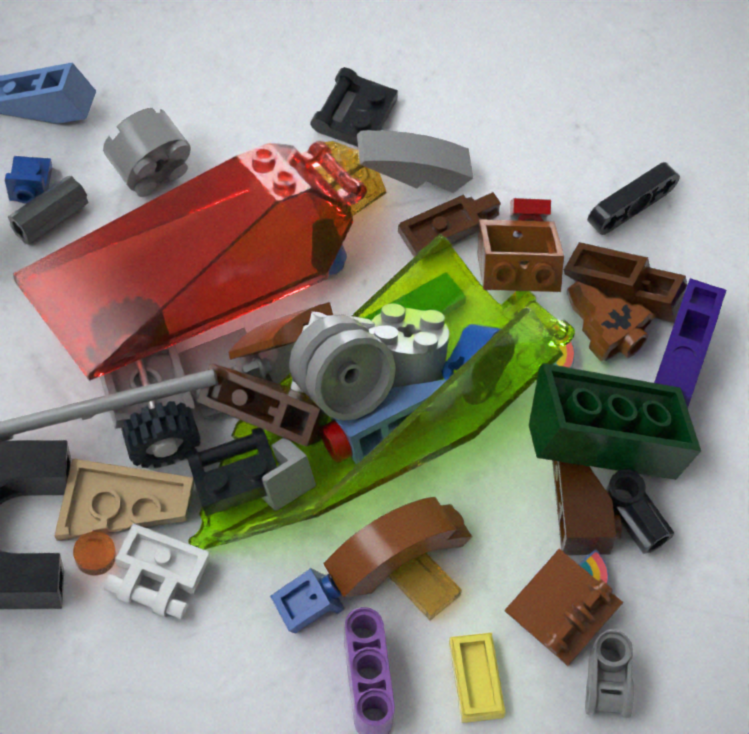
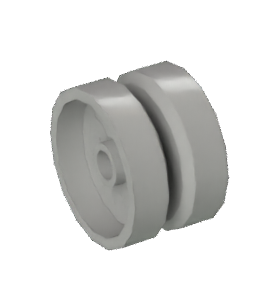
M328 315L309 325L295 342L291 350L289 363L292 379L297 386L323 412L339 420L358 419L375 410L386 399L391 390L396 372L394 357L388 347L374 334H371L358 320L346 315Z

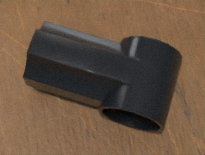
M623 469L613 474L606 491L612 499L614 515H620L622 525L643 554L651 553L662 547L664 543L673 537L674 531L646 494V485L643 477L637 472ZM615 490H625L632 498L624 499Z

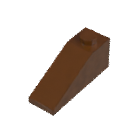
M209 364L208 370L215 369L218 385L201 388L197 402L306 447L321 441L319 430L321 426L327 424L329 416L305 393L296 392L290 387L220 365Z
M552 461L561 550L567 555H589L595 549L600 555L611 554L615 540L621 539L622 534L620 515H614L611 497L590 466Z

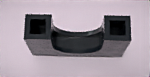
M67 440L0 441V505L20 496L64 495L71 467V455ZM0 550V609H62L64 567L60 553H10Z

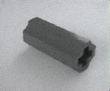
M67 176L9 215V225L24 244H30L88 204L87 194L82 185L73 176Z

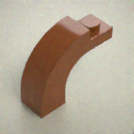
M429 497L403 505L374 520L346 540L323 564L344 598L372 594L391 573L406 562L430 551L463 547L472 538V535L465 526L463 517L454 509L452 504L440 505L436 497Z

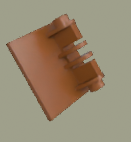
M558 549L504 611L563 663L569 666L620 608L623 601L612 593L613 589L601 579L599 581L596 580L561 549Z

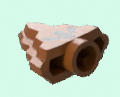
M578 281L567 288L566 293L572 309L583 319L582 331L590 339L589 349L600 361H607L619 352L626 358H630L646 343L649 335L644 330L655 318V314L641 303L632 305L622 297H607L598 288Z

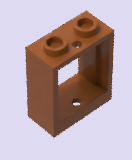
M479 219L477 256L483 290L561 292L564 253L555 222ZM517 230L522 232L519 237L513 236V233ZM520 261H528L527 265H520L519 263Z

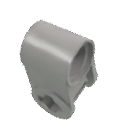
M607 630L601 633L595 640L590 652L585 694L586 714L593 715L595 711L621 713L623 718L631 717L634 700V683L632 679L633 648L628 636L620 631ZM601 650H614L618 653L620 660L618 662L606 660L602 656Z

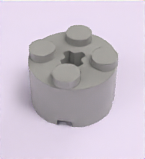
M146 108L130 115L116 126L120 133L113 140L108 136L103 146V152L126 185L140 197L147 196L153 192L157 183L167 178L176 180L188 170V165L185 162L190 155V144L162 109H160V113H156L153 108Z
M386 304L382 307L381 313L372 319L371 322L375 326L369 327V332L379 338L392 352L396 372L392 388L443 380L442 369L447 358L449 330L444 323L445 317L441 312L436 310L422 311L409 309L399 304Z

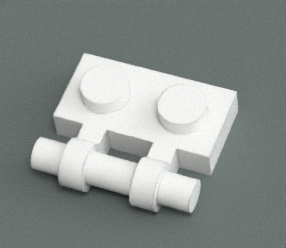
M133 523L115 558L116 565L128 571L124 579L109 574L104 583V590L117 594V599L130 604L132 601L151 607L152 612L165 617L169 614L182 619L186 613L188 603L175 599L176 591L180 589L194 594L210 560V552ZM146 576L161 582L162 585L157 592L139 585L142 577Z

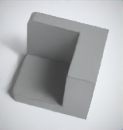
M282 438L272 445L279 467L262 478L267 496L262 497V499L275 511L316 486L307 455L286 438Z

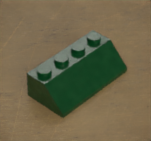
M542 363L539 367L528 424L537 458L616 471L628 469L642 475L676 480L701 452L680 387Z

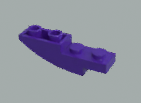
M692 278L689 279L654 381L657 384L680 387L687 408L691 401L727 291L726 289Z

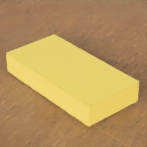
M492 632L450 637L449 647L461 722L503 719L506 713Z

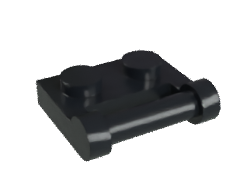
M343 67L335 77L336 84L321 111H317L314 114L310 125L318 133L358 147L357 134L360 131L382 129L397 101L398 90L362 78L352 69ZM347 92L356 93L342 122L334 120L333 117Z
M259 427L252 429V434L200 452H198L197 448L185 452L205 516L267 496L262 478L277 468L264 429ZM258 449L259 454L207 472L204 471L206 466Z

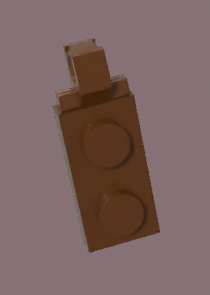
M494 192L476 200L472 197L466 198L463 194L398 224V233L414 258L418 259L478 232L479 219L491 220L499 216L501 202Z

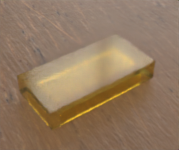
M427 553L406 562L388 576L429 620H432L458 599L462 592L461 588Z

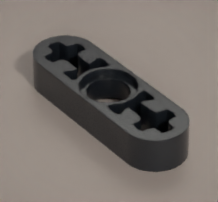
M662 162L598 203L590 212L587 221L599 234L605 235L666 196L677 185L680 175L667 162Z

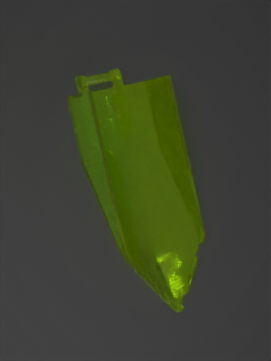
M442 234L437 235L352 316L372 321L375 316L381 313L382 307L386 304H399L404 308L422 311H439L444 315V323L449 330L446 361L456 347L462 331L468 325L477 324L500 328L501 330L457 371L454 370V374L358 464L351 457L340 463L335 462L327 452L322 439L320 442L308 447L289 440L307 455L316 486L277 511L262 498L209 516H205L204 510L201 507L199 512L201 517L200 529L195 535L189 537L188 544L206 550L319 517L473 440L537 380L539 367L542 363L553 365L564 355L558 346H565L572 341L575 335L574 327L567 321L558 320L536 302V296L530 291H515L501 305L487 290H483V286L449 241ZM291 372L279 384L291 388L293 381ZM239 420L231 436L234 439H238L252 434L251 430L258 427ZM264 430L276 466L279 467L272 445L284 437ZM258 449L230 458L229 460L221 461L218 467L259 454Z

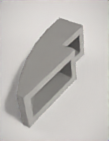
M376 130L360 131L357 134L360 165L416 189L427 181L454 193L473 179L469 148L447 140L409 132Z

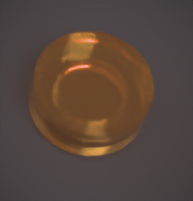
M95 531L82 535L76 541L73 548V556L80 571L95 576L104 574L113 567L116 561V550L113 540L108 535Z

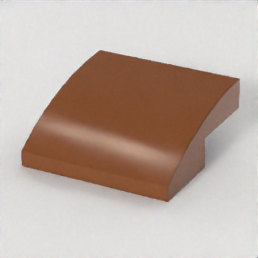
M330 302L274 319L254 328L228 352L230 360L264 353L295 343L302 333L303 326L308 325L312 312H320L327 316L333 315Z

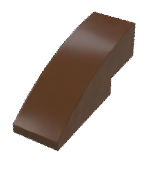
M581 242L578 243L563 269L564 274L574 281L596 287L607 297H622L632 305L641 303L655 314V318L675 323L687 287L686 275L651 268L648 257Z

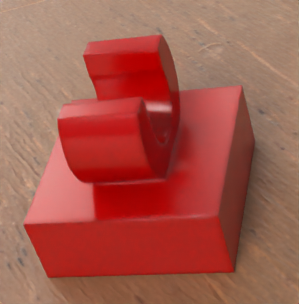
M513 198L510 201V216H520L517 219L518 221L528 219L544 221L542 217L551 215L550 199ZM516 231L517 234H522L521 231Z

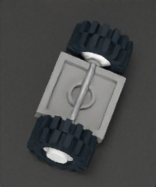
M137 298L135 303H131L130 299L123 300V305L118 306L117 302L110 305L111 310L104 308L100 311V316L94 317L92 331L99 352L96 356V365L105 395L185 376L175 342L167 343V336L169 335L159 305L154 304V301L147 300L144 303L143 298ZM190 391L110 411L114 428H121L129 459L136 466L141 464L142 468H148L153 464L154 468H159L165 462H167V465L175 464V459L184 460L187 458L185 452L200 446L201 438L193 415L195 406Z

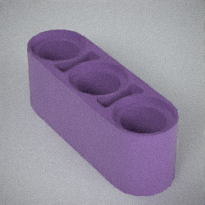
M360 607L348 614L345 620L344 635L354 725L359 734H389L393 725L395 703L384 623L377 611L368 607ZM359 628H367L374 635L365 639L357 637L353 632ZM368 667L377 670L380 675L374 679H365L358 672ZM370 708H377L385 714V717L378 721H371L363 715V712Z

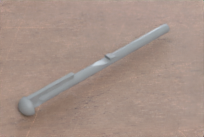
M210 369L0 421V441L11 440L15 434L80 418L86 420L96 414L218 385L215 369Z

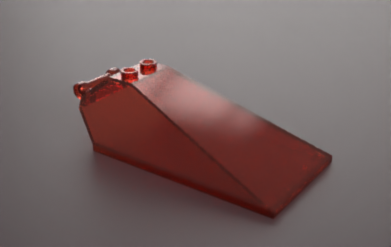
M316 141L307 151L302 153L293 145L267 143L230 158L13 273L14 281L87 379L91 381L327 280L329 270L353 224L350 205L361 201L366 196L368 190L360 179L353 178L331 155V149L324 141ZM321 165L342 189L336 191L315 167Z

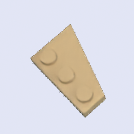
M72 459L54 535L56 541L130 530L133 523L145 528L187 521L195 483L194 479L188 476Z

